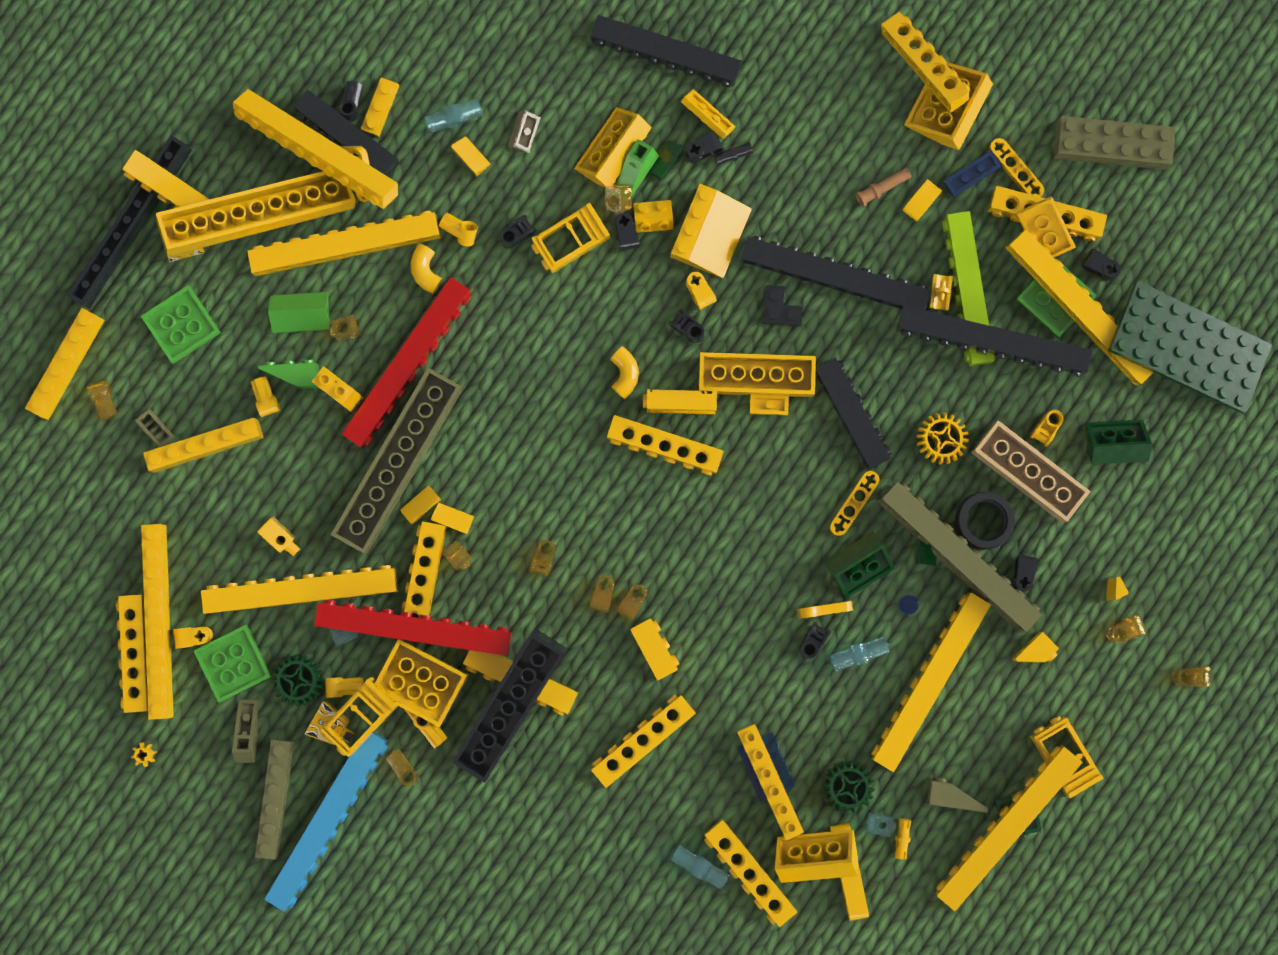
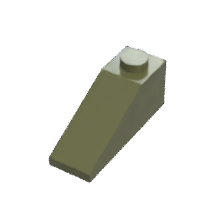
M239 700L232 747V755L236 763H255L258 700Z
M935 777V780H929L927 803L929 805L988 813V808L953 784L946 782V778Z

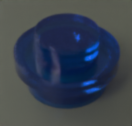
M906 595L900 600L899 607L903 613L913 614L918 610L919 602L914 596Z

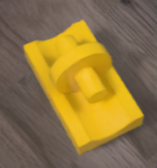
M933 274L929 309L949 310L953 276Z

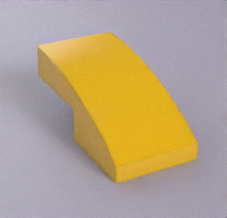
M927 179L903 208V211L917 222L940 195L942 190Z

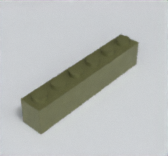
M277 738L271 740L255 853L256 858L275 860L279 857L295 742L293 740Z

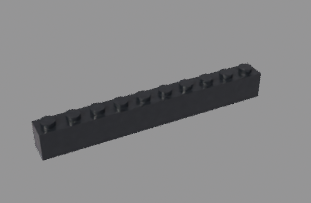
M170 135L153 162L176 176L192 150L187 144ZM141 182L67 294V296L88 309L91 308L160 201L157 198L158 194L153 190L148 192L140 186Z
M758 236L747 237L740 262L901 309L903 306L926 310L931 290H928L924 285L916 284L914 286L908 284L909 281L904 279H890L891 276L884 273L879 275L873 274L872 270L867 268L856 269L853 268L854 265L846 262L839 264L833 258H819L813 252L802 253L799 252L798 248L792 246L785 248L775 241L768 243L762 241L763 239Z
M909 306L901 308L896 331L901 332L900 334L906 337H912V335L920 336L919 339L923 341H931L932 339L938 341L940 345L949 346V344L957 345V348L961 350H968L970 348L976 350L975 352L978 354H995L994 357L999 359H1006L1008 357L1012 358L1016 363H1032V366L1037 368L1046 366L1050 367L1051 371L1062 372L1063 370L1070 372L1069 375L1081 377V375L1088 373L1092 350Z

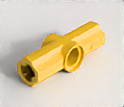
M404 709L413 720L414 725L420 729L434 749L448 739L440 727L430 722L423 726L419 722V716Z

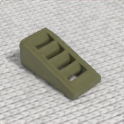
M148 408L134 420L158 448L165 446L175 437L151 408ZM151 415L152 419L144 424L142 421ZM156 421L158 424L149 430L147 427ZM161 427L163 430L154 436L152 433ZM166 432L168 436L159 442L157 439Z

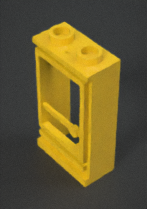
M588 203L547 230L532 237L533 244L531 247L536 255L540 254L543 258L541 263L545 270H550L551 273H554L610 239V234L592 205ZM576 219H579L591 238V241L582 245L572 229V224H570ZM566 226L580 247L555 262L542 240Z
M324 366L311 381L352 413L365 399Z
M647 389V394H643V408H647V413L715 415V411H717V391H712L711 394H707V391H704V394H701V391L652 390L650 392V389Z
M373 677L367 679L325 726L320 729L323 737L328 742H333L337 746V751L343 756L349 757L353 755L400 704L398 701L393 703L386 696L388 694L387 691L383 688L379 689L373 683L375 680ZM358 697L380 716L374 723L357 709L356 705L352 704ZM349 707L370 725L352 747L331 728Z
M1057 716L1050 720L1051 724L1048 726L1036 728L1033 731L1034 734L1030 737L1047 763L1051 756L1042 741L1064 728L1067 730L1081 753L1076 754V757L1079 759L1083 757L1087 763L1086 767L1074 773L1061 787L1065 796L1072 798L1104 778L1098 771L1068 718Z

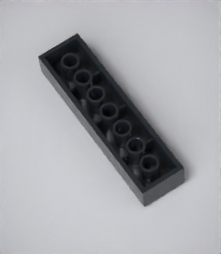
M534 628L452 763L485 783L568 648Z

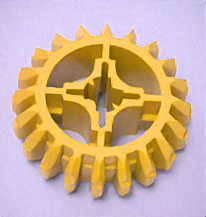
M936 413L935 420L932 416H929V423L927 421L922 422L925 428L919 427L918 431L923 434L916 435V438L922 439V441L917 443V446L923 445L924 448L920 450V453L927 452L924 456L925 459L931 455V462L934 463L938 458V464L941 465L943 459L946 464H949L950 458L955 462L957 460L956 455L960 457L963 455L960 449L966 450L967 447L962 443H968L969 439L963 438V436L968 435V432H962L961 429L965 428L964 424L960 427L958 426V423L961 421L959 418L954 422V415H950L947 419V413H943L942 418H940L939 413ZM935 424H945L941 432L930 430ZM951 428H953L957 435V441L950 436ZM944 434L947 440L940 445L941 442L938 436ZM928 436H930V438L934 440L935 450H933L928 443ZM945 445L955 447L951 453L940 454Z

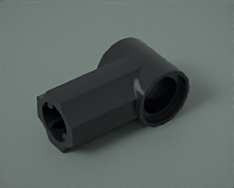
M356 81L346 82L343 99L339 105L341 115L350 122L358 117V107L363 90V85ZM347 108H353L351 113H344Z

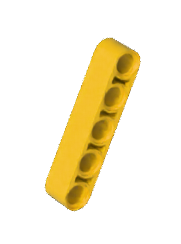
M850 823L830 826V832L851 830ZM858 864L857 876L840 877L849 921L869 917Z

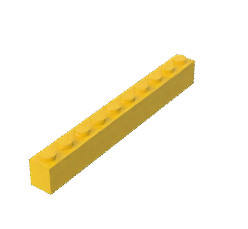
M247 89L233 102L234 115L239 120L250 124L253 129L261 131L269 139L278 142L283 148L291 150L296 156L305 159L313 167L321 169L326 175L335 178L343 186L354 190L359 196L365 197L373 205L384 209L398 196L397 182L251 90Z
M424 211L419 216H402L400 220L386 219L383 220V223H367L361 228L352 226L347 227L346 231H328L327 235L312 234L307 239L293 238L288 243L274 242L268 247L262 245L252 247V250L247 251L251 272L254 276H260L440 239L437 216L435 212Z
M1027 229L1022 231L1005 247L1134 385H1141L1154 373L1108 351L1117 328L1115 319L1102 310L1103 307L1098 301H1093L1089 296L1088 290L1077 284L1074 275L1069 272L1067 273L1063 269V264L1050 255V250L1037 241V237L1033 232Z
M163 524L141 525L148 720L173 718L174 713L166 525Z
M391 565L379 566V570L372 571L371 567L360 568V572L353 573L352 570H343L340 575H333V572L322 573V577H314V574L302 575L303 579L296 580L295 576L283 577V581L276 582V578L265 579L262 584H257V581H247L244 586H238L237 583L226 584V588H218V585L206 586L207 590H201L203 614L398 592L396 569H391Z
M967 593V595L964 594L958 603L960 605L958 611H954L949 618L951 623L948 628L944 627L939 635L941 638L938 645L934 644L930 650V659L922 664L919 678L915 677L910 685L912 690L909 695L905 694L900 702L902 707L899 712H894L890 720L892 721L889 729L887 727L884 729L880 745L876 744L871 752V755H873L872 760L892 772L895 771L991 606L990 603L973 593Z
M1063 745L1060 748L1057 746L1050 753L1052 757L1048 762L1044 761L1037 770L1039 772L1036 776H1031L1025 782V789L1022 792L1018 791L1013 796V803L1001 810L999 813L1001 817L996 822L992 821L986 829L988 832L976 839L974 842L975 847L971 852L969 850L966 851L961 858L963 861L959 866H953L948 873L950 876L947 880H942L937 885V897L951 909L956 911L1083 763Z

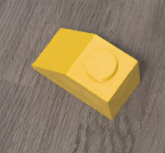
M1038 632L1012 660L1016 662H1050L1057 656L1056 651L1059 648L1044 632Z

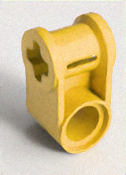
M699 272L689 274L686 286L697 308L701 310L716 302V297L703 275ZM692 278L699 280L698 285L695 283L691 284Z
M1058 410L1045 413L1031 433L1030 438L1039 440L1047 448L1063 422L1062 413ZM1050 414H1054L1057 417L1056 424L1050 423Z
M208 627L173 629L175 649L207 644L213 639V632ZM205 633V637L200 638L199 634Z

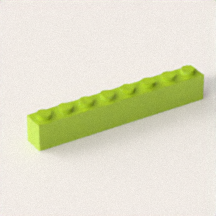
M970 211L947 214L942 221L943 231L947 232L948 239L945 240L946 249L950 250L951 257L948 259V262L954 274L952 286L953 288L956 287L957 292L955 304L959 306L960 310L958 318L989 325ZM970 348L964 351L965 362H968L969 367L990 364L995 361L994 354L987 353V355L978 354L975 352L976 350Z

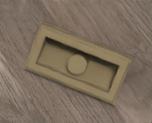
M526 110L519 111L508 147L529 153L541 117Z

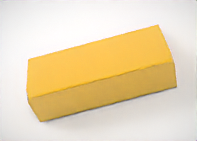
M466 136L451 146V149L476 177L491 165Z
M428 485L400 511L413 525L434 507L441 498Z
M438 503L430 520L468 534L474 516Z
M1110 577L1107 579V601L1118 600L1129 593L1121 577Z

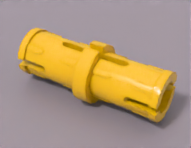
M899 818L898 831L895 836L896 850L894 858L906 860L908 843L911 840L909 837L911 820Z

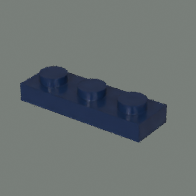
M990 151L944 180L943 183L954 198L1002 166L993 152Z

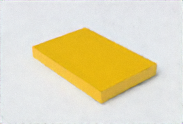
M1052 196L1016 213L1023 229L1033 232L1037 237V241L1050 250V255L1053 258L1076 248Z

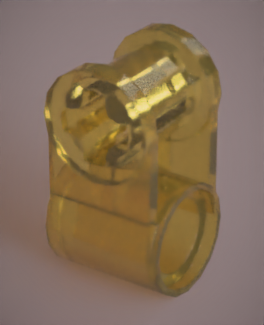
M543 540L539 543L530 566V573H540L548 578L556 551V546L551 540ZM545 543H549L552 546V551L549 554H545L542 551V546Z
M604 575L598 579L589 609L604 613L609 612L614 589L612 577ZM605 579H608V583H610L611 586L607 587L605 590L603 589V585H601L600 582L605 581Z
M643 585L633 586L620 603L616 612L632 622L647 597L646 588ZM641 588V593L644 594L643 597L635 598L634 589L638 590Z
M1136 614L1111 626L1107 630V638L1113 643H1122L1147 633V630L1140 615ZM1117 631H1120L1121 634L1116 637L1115 634L1118 633Z
M1211 667L1179 668L1172 673V680L1179 686L1212 687L1209 675ZM1183 672L1187 676L1185 682H1182L1180 678Z

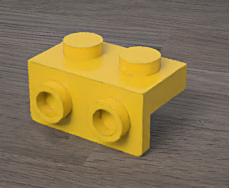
M671 200L633 203L637 233L673 230Z

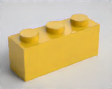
M650 618L630 629L657 681L678 670L676 666L679 665V662L674 654H669L667 649L670 648V645L665 637L661 639L658 633L661 629L656 620L652 622Z

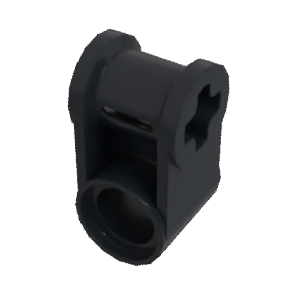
M712 131L690 142L687 146L686 157L690 162L696 163L721 152L724 148L715 131ZM692 149H694V151H698V154H695L694 152L691 153Z
M628 213L619 214L616 218V227L621 251L640 247L632 216ZM622 219L629 221L626 227L623 224H619L622 222Z
M522 215L501 231V243L505 248H513L523 240L531 237L537 229L531 226L526 215ZM510 234L514 236V240L507 242L504 240V237Z
M1096 249L1089 251L1081 265L1088 272L1106 281L1115 279L1121 271L1119 263ZM1110 267L1113 269L1112 274L1108 273Z
M680 309L677 317L669 322V325L674 330L685 336L692 343H700L704 339L703 326L683 309ZM698 329L701 331V335L693 337L690 334L691 331Z
M1018 554L1013 580L1015 590L1019 589L1022 592H1026L1033 587L1038 558ZM1024 579L1027 585L1022 588V584L1019 581Z
M814 621L799 648L800 655L805 659L814 658L828 639L831 631L823 629ZM806 645H811L814 649L813 654L810 656L804 652Z

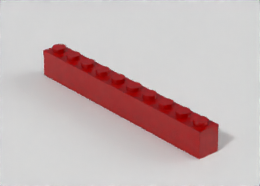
M450 277L342 433L343 436L361 448L368 447L374 439L372 435L376 430L379 431L385 423L383 420L387 414L391 415L396 407L394 404L397 399L401 400L406 393V386L414 382L417 377L416 372L419 368L425 366L429 353H433L437 349L440 337H444L450 329L448 326L451 321L457 320L461 313L459 311L463 305L466 306L470 301V289Z
M325 599L324 603H318L314 626L504 656H509L512 633L508 632L509 628L497 627V630L489 629V625L478 624L477 627L470 626V622L458 621V624L450 623L451 619L440 617L439 621L431 620L432 616L420 614V618L412 617V613L401 612L400 615L393 614V610L382 609L381 612L374 611V607L363 605L362 609L354 608L355 604L344 602L343 606L335 605L336 601Z

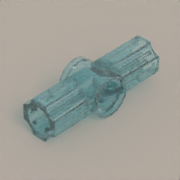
M474 99L460 105L452 104L443 108V111L425 116L424 119L429 133H434L447 127H459L465 121L482 116L483 113L478 99Z
M881 637L867 643L856 644L847 650L832 654L829 657L834 671H838L853 665L857 666L869 662L872 658L889 653L890 650L885 637Z
M678 845L671 857L673 862L687 869L690 874L700 880L704 879L719 889L724 887L730 876L727 872L712 865V862L699 854L696 855Z

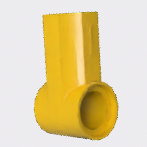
M446 213L439 224L441 229L457 237V241L461 245L472 246L474 244L478 229L474 222L461 221Z
M265 376L251 381L257 400L256 407L261 418L279 412V404L272 393L268 378Z
M325 678L326 698L353 695L364 684L363 678Z

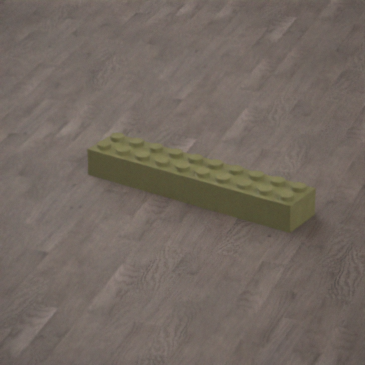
M430 368L426 369L332 531V536L367 555L461 394L463 388Z
M899 482L893 484L877 502L918 540L920 539L926 545L930 543L933 554L981 599L990 603V607L1018 633L1027 632L1042 616L1038 612L1040 608L1033 602L1029 603L1025 600V594L1022 591L1012 588L1009 579L1003 575L999 576L995 572L997 569L990 562L985 563L981 559L982 555L976 549L971 550L967 546L968 542L959 535L957 537L952 532L954 529L948 523L944 522L943 524L938 519L939 515L934 510H928L924 506L925 502L920 497H914L909 492L910 488L903 482L901 484Z

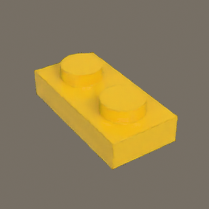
M750 395V414L788 415L789 396Z

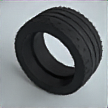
M984 491L968 496L961 502L955 514L957 534L968 542L967 545L979 550H989L1001 546L1010 538L1015 527L1013 508L1005 498L993 492ZM976 503H992L1002 514V529L992 539H978L967 528V513Z

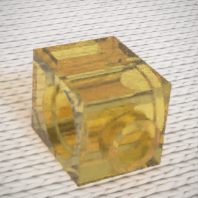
M614 184L605 187L606 210L613 211L614 214H621L625 210L632 208L631 186Z
M353 314L331 321L332 327H329L332 338L336 337L337 341L341 342L361 336L356 317ZM347 324L349 327L348 331L340 333V327Z
M458 540L442 552L457 571L460 569L464 571L472 564L470 561L473 558Z

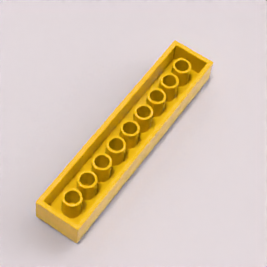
M322 171L156 213V222L167 256H172L354 209L356 200L352 189L343 186L338 180L329 177Z

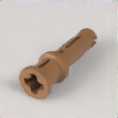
M905 167L877 184L872 183L865 190L855 193L857 201L862 207H865L870 201L880 199L881 194L911 179V174Z

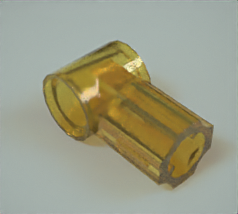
M107 380L87 386L88 395L95 404L100 420L103 421L115 417L117 412L111 398L112 391Z
M397 749L385 758L402 785L413 786L418 782V772L411 766L400 749ZM407 772H411L414 776L411 783L405 781L404 776Z

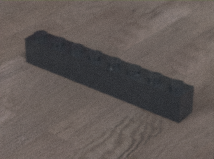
M601 15L597 16L591 34V41L596 46H607L617 53L626 52L636 59L642 57L648 59L647 61L652 64H663L670 70H682L683 73L689 76H694L695 74L701 76L705 81L712 82L713 80L719 82L723 87L735 86L741 68L742 60Z

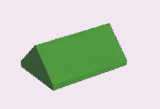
M328 292L270 296L268 315L272 333L330 330Z

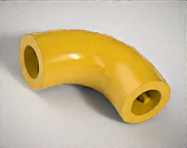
M419 243L410 262L411 274L420 287L434 295L442 282V278L434 274L429 267L435 252Z
M622 346L610 359L620 370V377L611 387L625 400L637 385L639 369L637 361L632 354Z

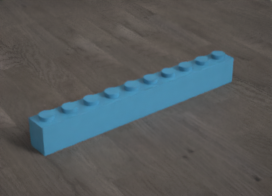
M373 732L356 752L349 756L264 900L284 912L288 908H293L297 901L296 894L298 891H303L308 883L305 879L308 874L312 875L318 866L315 862L318 857L322 858L328 849L326 844L329 839L332 841L338 832L336 830L339 822L341 824L344 822L348 815L346 810L349 805L352 807L358 799L356 793L359 788L363 790L368 782V779H366L368 773H373L377 767L378 762L376 760L378 756H383L388 748L386 745L387 739Z

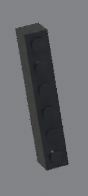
M307 90L294 106L297 111L296 115L301 120L311 122V127L318 133L324 132L327 135L325 138L333 143L337 142L340 146H362L367 152L369 165L387 177L399 164L397 157L311 91Z
M835 357L816 367L815 374L869 471L891 459L889 456L891 452L886 444L883 445L880 440L882 435L879 429L873 427L871 423L873 419L869 411L863 409V400L859 394H855L851 378L845 376L843 363L840 360L837 361Z

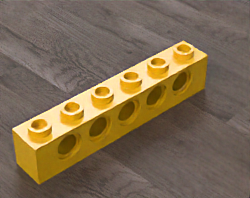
M899 11L881 24L882 35L950 113L969 100L970 89L968 85L958 79L956 71L946 65V61L941 55H937L933 45L923 39L920 30H915L907 16H903ZM917 46V47H919V48H917V49H912L911 47ZM947 86H953L954 88H952V89H947L946 87H947Z
M996 186L992 192L988 212H991L995 217L1006 216L1010 217V220L1014 222H1020L1016 214L1017 212L1023 210L1025 206L1029 207L1045 198ZM1054 201L1061 216H1066L1069 219V224L1065 225L1071 237H1077L1078 235L1090 242L1098 241L1102 237L1107 215ZM1006 202H1012L1014 209H1008ZM1080 221L1086 222L1087 229H1083L1080 226Z
M616 415L613 417L607 439H610L609 443L621 446L622 443L628 445V449L639 452V449L647 451L646 455L657 458L659 455L665 457L664 461L675 464L677 461L683 463L682 467L691 470L695 467L701 469V473L712 476V473H717L724 452L723 450ZM631 430L634 436L629 440L625 439L623 432ZM649 436L652 442L650 445H643L641 438ZM661 442H668L670 449L668 451H661L659 444ZM679 448H686L688 455L680 457L677 454ZM704 454L706 462L698 463L695 458L696 455Z
M423 521L422 525H418L416 536L419 537L418 544H415L413 548L415 560L414 563L410 564L409 574H411V580L406 584L405 593L408 595L407 600L402 603L401 612L416 613L419 618L420 614L429 616L447 529L446 526ZM428 537L434 540L431 548H426L424 545V541ZM424 556H428L430 559V564L427 567H423L420 563L421 558ZM420 575L426 577V583L423 586L417 584V578ZM416 594L422 596V603L419 605L413 602V597Z
M144 595L118 596L116 601V610L119 612L117 629L120 631L118 649L121 651L119 669L122 670L120 688L123 689L121 708L124 709V713L148 711ZM130 610H133L135 612V618L133 620H130L128 618V612ZM131 629L136 631V637L133 640L129 637ZM133 648L137 651V656L134 659L130 657V651ZM133 668H136L138 670V676L136 678H133L131 676V670ZM134 687L139 690V695L136 698L132 695Z
M675 694L667 701L668 706L664 709L659 707L652 713L654 717L650 721L645 719L637 726L638 731L634 734L629 732L622 738L624 742L621 745L617 746L615 744L607 751L609 755L604 759L599 757L592 763L594 767L591 771L605 788L696 714L682 695L677 697ZM671 709L678 712V717L675 720L667 718V712ZM654 722L662 723L663 729L661 732L656 733L652 730ZM641 734L648 737V742L645 745H640L637 742V737ZM624 747L632 748L633 754L631 757H624L622 755ZM610 759L618 762V767L614 770L607 767V762Z
M755 723L737 730L785 839L789 840L804 833Z
M720 819L704 833L706 844L711 849L715 847L719 852L716 856L723 864L728 863L731 867L729 872L735 879L738 877L743 882L741 886L748 895L750 893L756 898L754 902L760 910L764 908L767 911L768 915L766 917L772 925L777 924L781 927L797 913L794 906L723 819ZM726 838L730 841L727 848L719 846L721 839ZM734 854H740L742 860L739 863H733L731 857ZM747 869L754 870V876L750 879L744 877V872ZM760 884L767 886V890L763 894L756 892V888ZM771 900L779 901V906L776 909L769 908Z

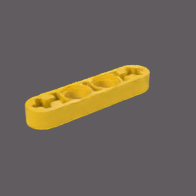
M998 138L993 140L990 144L989 152H993L1002 168L1023 193L1041 197L1044 193V187L1004 139ZM1001 144V145H1002L1001 151H1000V150L995 151L994 148L996 147V145L998 146V145ZM1007 151L1008 154H1006L1002 159L1001 156L1003 155V153L1005 154V152ZM1006 158H1013L1016 163L1015 166H1007ZM1025 172L1028 176V179L1026 181H1020L1018 179V173ZM1032 180L1033 182L1026 188L1025 185ZM1032 188L1039 189V191L1037 192L1038 195L1036 193L1031 194Z
M868 471L863 474L830 524V531L833 535L841 536L847 532L879 483V476L876 472ZM873 475L875 483L869 484L867 488L870 489V492H868L865 488L860 487V484L862 483L864 486L867 483L866 476L870 477ZM861 490L865 493L863 501L855 499L854 494L856 491ZM851 506L854 508L855 513L852 517H847L844 514L845 507ZM841 515L849 523L844 522L842 525L843 531L836 532L834 524L841 522L842 519L838 518Z

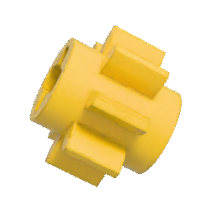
M143 742L140 743V748H133L135 753L131 758H135L137 761L136 766L143 763V766L147 767L148 761L155 762L153 756L157 751L151 749L152 744L145 747ZM147 752V756L141 757V753Z

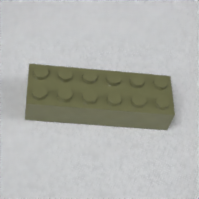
M1061 116L1056 126L1054 159L1167 170L1173 165L1176 127Z

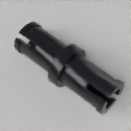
M749 141L737 147L731 146L726 151L714 154V157L719 166L732 160L737 161L738 158L748 154H753V149Z

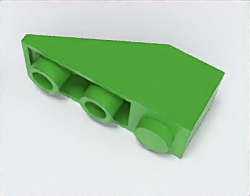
M637 139L626 157L613 190V195L627 203L630 201L659 157L652 146Z
M302 360V363L294 364V361H283V364L275 365V362H264V365L258 366V369L300 389L319 388L311 382L319 372V365L313 363V360Z

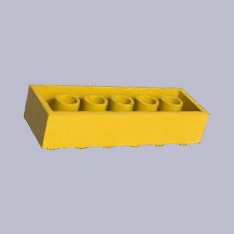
M700 352L699 391H701V394H704V391H707V394L717 391V394L729 395L754 394L813 397L815 395L816 356Z

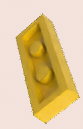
M380 78L361 126V131L376 137L380 136L398 91V83Z
M695 90L684 96L681 101L722 139L728 136L736 127Z

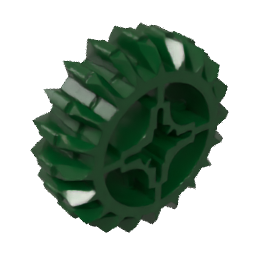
M295 654V660L289 655L287 658L288 662L285 659L281 660L283 667L281 665L275 666L279 672H272V675L277 676V679L271 680V683H277V686L272 689L273 691L279 689L280 692L276 694L277 697L284 695L282 698L283 703L289 699L288 705L292 706L295 701L296 706L299 707L302 700L304 705H308V699L312 702L315 701L312 694L320 695V692L316 689H323L324 687L318 684L319 681H324L323 677H318V674H322L323 670L316 671L320 664L312 665L314 662L313 658H310L307 662V655H303L301 660L299 654ZM299 664L298 669H296L293 675L285 674L290 666ZM305 667L311 672L313 681L305 677ZM299 675V679L302 680L304 683H298L297 686V682L291 678L298 677ZM283 679L290 683L291 694L286 690ZM302 686L311 687L305 695L296 696Z
M849 760L848 766H846L845 761H841V768L835 763L836 771L829 768L828 771L832 775L830 777L824 775V778L829 780L828 783L822 782V786L828 787V789L822 791L823 794H829L825 800H833L830 803L832 808L838 804L836 808L838 812L844 807L845 814L848 813L849 808H851L852 813H856V806L860 811L863 810L860 804L863 802L868 806L869 803L865 800L866 797L869 799L873 798L868 792L875 791L874 788L869 787V785L874 784V780H867L872 774L867 773L864 775L867 768L862 767L859 770L860 763L858 762L853 767V761ZM853 771L858 773L860 777L849 780L843 772ZM839 776L841 785L833 792L834 780ZM845 781L849 784H853V787H851L852 793H850L848 790H844V787H846L844 786ZM863 782L864 789L862 795L858 798L856 788ZM848 794L853 802L844 803L836 797Z

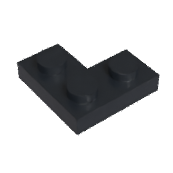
M765 286L763 324L802 325L803 306L784 305L785 286Z

